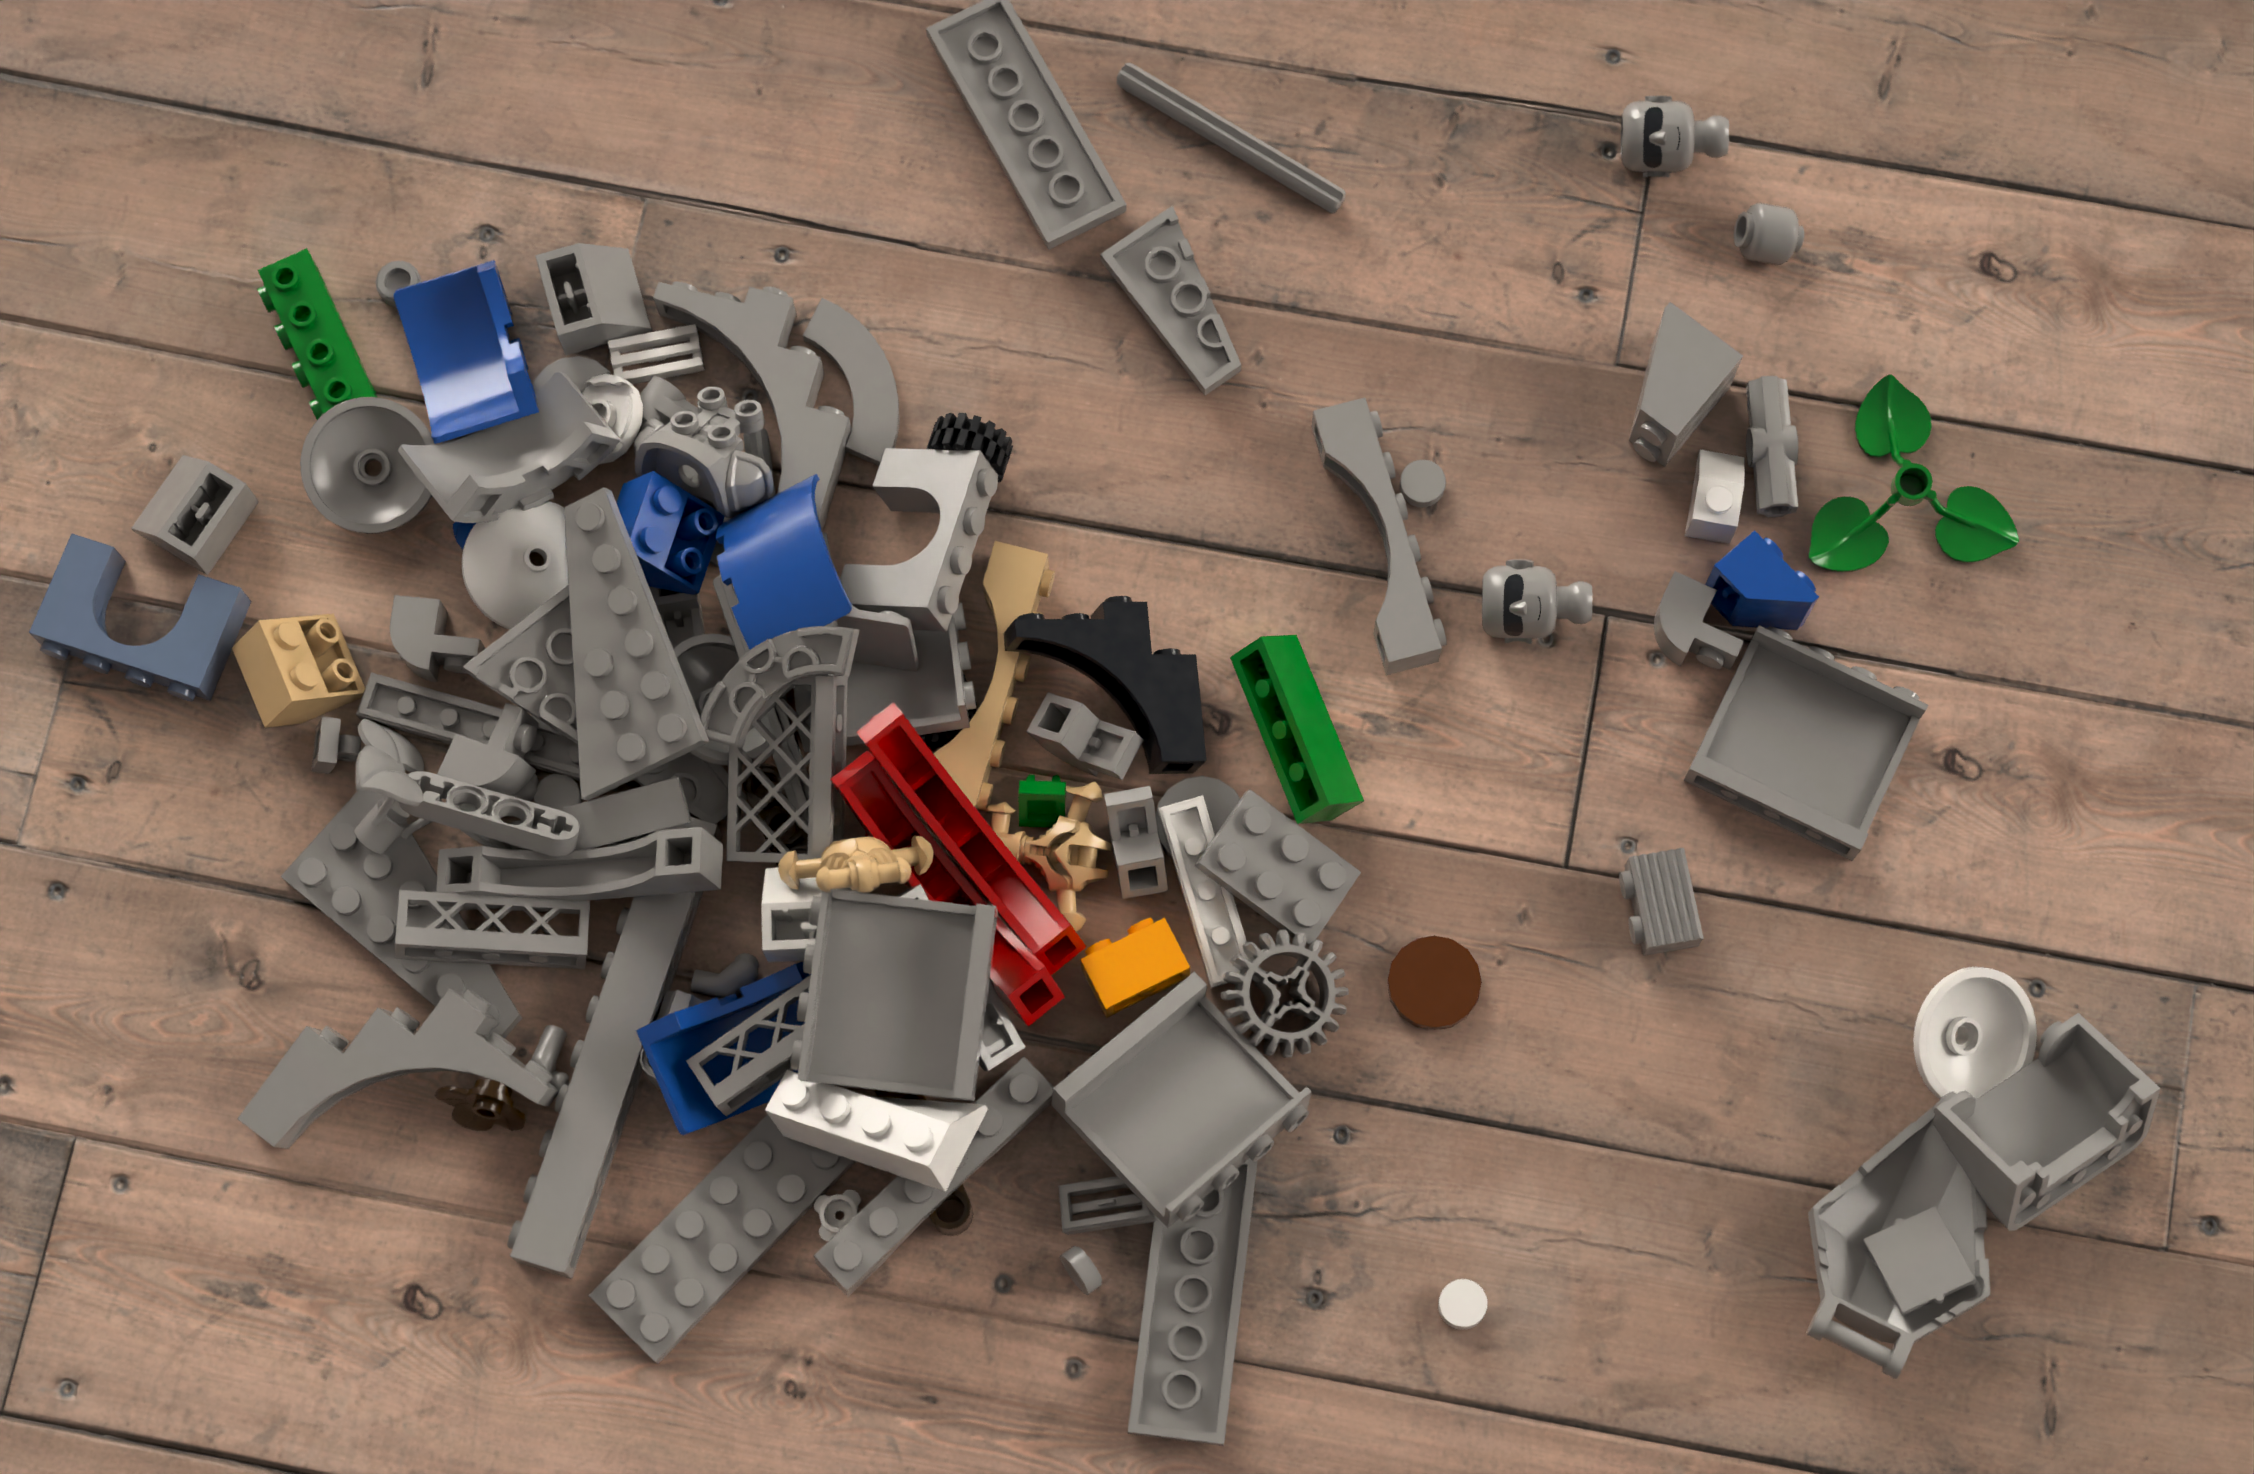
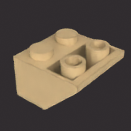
M334 614L259 620L232 647L265 728L307 722L362 698L365 686Z

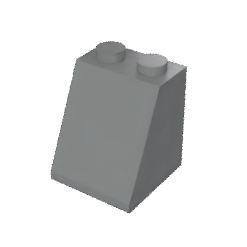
M1671 302L1664 309L1653 340L1629 441L1633 443L1634 449L1640 456L1650 462L1656 460L1664 467L1730 389L1743 358L1742 354Z

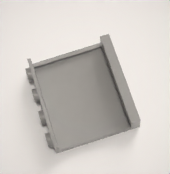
M962 602L958 603L956 612L952 614L947 632L913 630L919 658L917 672L858 662L852 663L847 689L846 746L864 744L856 732L866 725L872 717L881 713L893 702L919 735L970 728L968 710L976 709L973 682H964L963 670L971 669L967 641L959 643L958 631L966 630ZM796 684L793 687L796 713L799 716L811 705V685ZM811 716L805 721L809 727H811ZM798 728L804 752H810V739Z
M1758 626L1683 781L1853 861L1865 843L1869 827L1917 724L1927 710L1928 704L1919 701V696L1907 688L1900 686L1892 688L1877 681V677L1867 669L1857 666L1849 668L1834 661L1835 657L1824 649L1818 647H1810L1808 649L1793 642L1792 636L1779 628L1768 627L1766 629Z
M831 889L830 892L822 891L821 897L813 896L810 910V925L817 926L815 945L807 944L803 966V972L811 974L808 993H800L797 1010V1021L805 1022L802 1041H794L791 1055V1069L798 1070L797 1079L805 1082L974 1102L998 915L997 907L985 904L971 906Z
M1195 971L1053 1088L1051 1106L1167 1228L1178 1219L1182 1222L1191 1219L1204 1205L1202 1199L1214 1188L1218 1192L1226 1189L1239 1175L1237 1169L1248 1159H1251L1253 1162L1261 1159L1273 1147L1275 1142L1272 1139L1282 1130L1286 1129L1288 1132L1295 1130L1309 1115L1307 1109L1312 1093L1308 1087L1299 1093L1252 1044H1249V1041L1243 1034L1238 1035L1234 1031L1235 1026L1206 998L1207 984Z

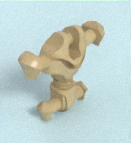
M1094 781L1085 786H1066V791L1074 795L1067 817L1060 815L1057 822L1052 825V828L1046 831V834L1039 835V839L1029 837L1025 831L1008 834L1010 817L1017 810L1012 808L1006 801L988 805L986 812L992 813L990 827L1021 865L1035 863V868L1040 869L1041 875L1045 877V881L1049 885V891H1057L1058 910L1076 932L1080 930L1086 918L1081 913H1077L1075 892L1082 891L1090 883L1107 879V870L1096 869L1098 850L1111 851L1112 843L1097 836L1091 824L1085 822L1091 802L1098 803L1103 799L1099 785Z
M919 836L912 837V847L890 850L886 843L874 837L843 839L831 842L822 853L821 858L798 860L796 850L787 852L779 861L778 872L781 880L786 885L797 890L800 887V879L816 878L817 886L824 892H830L831 889L849 887L851 890L865 893L872 891L875 887H879L881 883L898 881L899 884L905 883L911 876L910 866H914L915 872L918 875L925 873L933 861V849L925 838Z

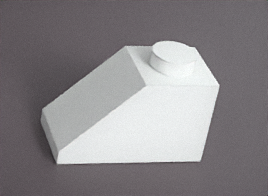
M1699 450L1685 536L1730 544L1738 527L1745 484L1744 457Z

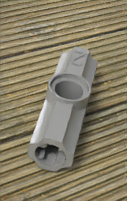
M1761 376L1756 380L1748 381L1746 386L1747 411L1750 425L1746 435L1748 466L1753 468L1757 514H1763L1766 517H1783L1784 515L1795 513L1798 509L1797 481L1795 476V466L1798 461V435L1796 427L1791 425L1787 380L1778 378V376Z

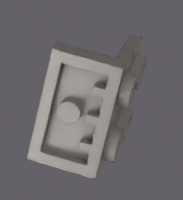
M852 606V611L849 614L826 625L859 629L853 662L917 672L919 658L909 618L893 611L877 613L859 610ZM817 674V675H827V676H841V675H835V674Z

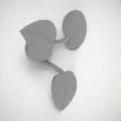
M363 719L358 724V732L366 746L359 752L356 760V790L375 792L383 796L355 828L354 832L364 846L375 853L383 854L399 835L404 839H408L413 832L433 821L420 818L408 824L407 819L410 814L406 813L399 804L401 802L416 807L423 801V793L419 785L405 773V770L409 772L424 770V761L420 752L407 738L395 730L368 719ZM458 803L455 805L462 811L472 812L478 810L475 805L470 803ZM461 830L484 846L511 849L508 843Z

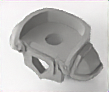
M706 387L700 390L697 395L698 415L691 411H680L675 413L671 417L670 422L665 426L662 422L653 418L642 422L639 433L634 440L636 456L635 473L637 477L655 471L704 503L715 508L723 516L729 518L765 501L773 492L774 483L771 469L762 458L742 452L744 450L743 440L738 437L740 433L749 434L761 430L765 425L764 414L761 404L755 400L741 401L736 404L734 410L730 409L727 406L725 393L721 388Z

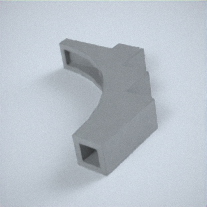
M658 282L653 299L659 315L687 325L696 324L697 330L721 343L740 360L764 390L777 418L781 436V477L777 494L817 474L820 480L817 482L815 489V503L821 531H823L847 453L845 446L852 428L849 417L845 416L839 409L830 406L814 408L824 377L821 357L805 347L792 346L790 349L786 348L797 315L793 297H789L786 292L774 287H764L763 290L749 287L745 303H742L739 298L728 293L717 292L714 296L698 292L694 286L684 282H673L672 285Z
M448 989L418 1031H416V1028L420 1023L398 1007H396L394 1012L377 1008L347 1049L345 1047L349 1041L331 1027L325 1026L323 1030L306 1026L237 1119L273 1147L289 1149L313 1121L342 1099L376 1082L410 1073L453 1071L475 1074L499 1081L533 1102L548 1107L558 1095L559 1090L549 1083L553 1075L532 1060L527 1065L523 1064L512 1055L516 1047L499 1034L493 1032L490 1037L487 1036L498 1020L486 1012L491 1005L485 999L470 989H467L464 994Z

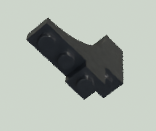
M1128 596L1109 597L1093 612L1091 619H1089V615L1084 613L1068 614L1063 616L1062 619H1045V616L1039 613L1023 614L1014 619L1003 633L1005 651L1025 652L1059 661L1074 668L1099 685L1119 705L1136 733L1144 740L1142 747L1147 759L1149 774H1193L1207 761L1196 654H1181L1179 649L1174 648L1157 650L1152 654L1147 602H1132V598Z

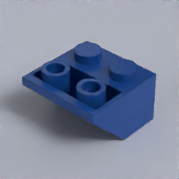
M655 471L624 483L616 503L649 587L691 595L698 594L717 541V529L723 523L725 516Z
M1755 530L1714 565L1705 584L1717 590L1711 604L1732 626L1758 628V626L1764 628L1775 627L1798 630L1805 623L1819 596L1815 593L1816 588L1810 578L1799 570L1795 572L1783 560V553L1777 544L1767 537L1763 539Z

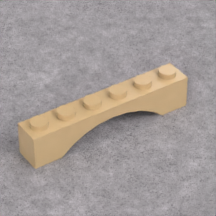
M998 541L994 542L983 580L984 596L994 616L997 629L998 654L993 679L984 701L969 722L970 728L962 729L949 743L933 753L978 812L979 810L986 811L987 806L990 804L994 785L987 782L992 766L999 768L1001 765L1006 741L1000 740L1004 723L1012 725L1014 721L1018 698L1012 697L1016 682L1025 681L1031 658L1025 652L1005 651L1003 633L1014 619H1017L1020 615L1028 613L1043 614L1037 612L1041 596L1049 597L1055 576V571L1049 570L1048 554Z

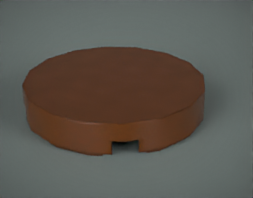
M1435 935L1417 938L1401 948L1391 963L1387 981L1390 1002L1400 1017L1418 1028H1440V1030L1452 1028L1468 1017L1478 1002L1482 983L1478 964L1469 950L1453 939Z

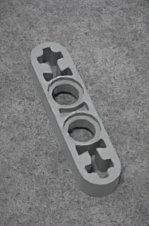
M416 771L407 774L419 785L422 793H424L423 801L419 806L415 807L399 802L400 807L412 816L549 856H566L576 848L580 825L578 820L569 813L430 772ZM458 803H470L475 805L478 810L472 812L462 811L455 805ZM514 816L520 818L523 823L511 825L504 823L500 818ZM532 825H536L537 829H533Z

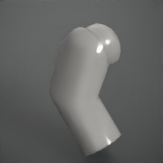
M547 1025L532 1056V1061L553 1075L549 1083L560 1091L563 1084L569 1086L568 1075L564 1072H556V1060L565 1042L567 1033L557 1026Z

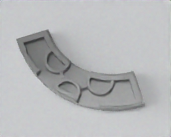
M821 298L803 334L804 341L824 352L838 366L849 383L854 403V416L850 436L845 446L846 452L879 466L885 448L895 449L899 431V400L891 366L876 339L862 323L838 305Z
M835 626L800 628L772 639H767L753 647L740 657L738 663L726 674L723 680L715 685L705 703L700 719L708 740L742 747L756 714L766 701L781 688L801 678L817 674L850 676L859 629Z

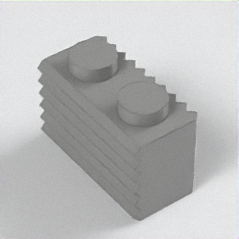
M1684 848L1629 857L1624 866L1625 871L1619 872V883L1624 900L1631 899L1634 916L1629 917L1628 924L1633 944L1641 945L1643 956L1698 947L1704 938Z

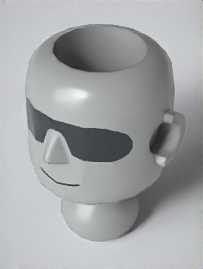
M1645 96V101L1632 102L1623 110L1621 121L1622 164L1630 171L1643 172V177H1670V172H1681L1691 165L1694 153H1705L1712 158H1720L1728 154L1729 120L1723 116L1715 115L1705 121H1694L1693 109L1684 102L1672 101V96Z
M1507 560L1506 566L1493 567L1487 570L1483 576V630L1492 637L1505 638V643L1523 641L1527 642V644H1532V638H1544L1555 630L1556 619H1568L1575 624L1588 623L1592 620V585L1584 581H1577L1569 586H1557L1556 576L1550 569L1534 566V561Z

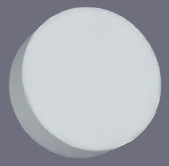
M1458 1279L1452 1281L1441 1292L1438 1301L1439 1313L1442 1319L1455 1329L1465 1330L1473 1328L1481 1322L1486 1313V1294L1477 1283L1471 1280Z

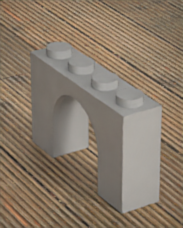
M885 448L872 485L874 490L891 511L940 514V522L936 534L927 547L918 555L905 562L895 565L845 564L840 581L852 606L859 610L877 613L882 611L896 612L911 620L912 630L947 632L952 614L958 608L959 593L965 575L970 571L972 565V554L978 536L983 532L985 526V515L991 497L996 493L999 475L980 450Z

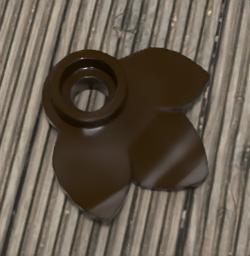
M478 1079L475 1082L474 1088L471 1089L445 1086L435 1092V1097L438 1100L454 1106L452 1119L457 1124L470 1130L487 1131L493 1125H500L511 1131L523 1129L526 1121L525 1115L513 1107L514 1102L511 1099L512 1089L499 1081Z

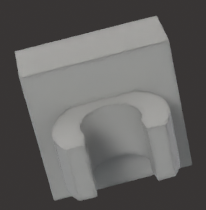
M322 716L315 732L311 772L330 774L337 760L356 762L361 748V737L339 735L341 719Z

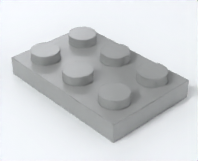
M1251 789L1244 793L1194 865L1280 930L1286 929L1289 937L1292 939L1300 931L1306 933V949L1317 939L1361 873Z

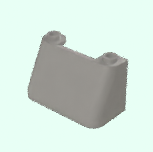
M2079 1013L2064 1023L2057 1021L2050 1025L2041 1036L2040 1042L2042 1046L2038 1059L1979 1098L1975 1099L1967 1091H1961L1957 1094L1949 1092L1938 1101L1934 1108L1933 1124L1993 1215L2010 1231L2023 1227L2128 1155L2143 1141L2150 1129L2161 1088Z

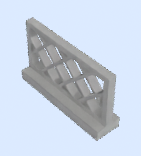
M812 675L796 680L772 695L771 699L758 711L748 730L749 732L755 727L770 744L754 762L744 752L743 746L729 745L727 861L779 863L782 857L787 852H790V849L780 838L796 822L808 834V854L797 853L798 860L821 858L822 853L831 842L844 839L845 801L830 779L846 767L848 676ZM796 684L811 685V705L799 716L783 697ZM776 704L793 721L777 739L760 721ZM810 716H811V727H809V726L805 723V721H806ZM798 728L810 739V752L799 763L782 746ZM775 751L792 768L776 786L759 768ZM742 762L748 767L743 773ZM810 763V770L808 774L804 770V768ZM752 774L769 791L754 808L741 796L742 784ZM797 775L809 787V799L798 810L781 793ZM774 798L791 815L775 833L758 815ZM741 809L747 814L742 820ZM809 810L807 821L803 815ZM752 820L768 840L756 852L740 851L741 830ZM774 845L781 853L766 851Z

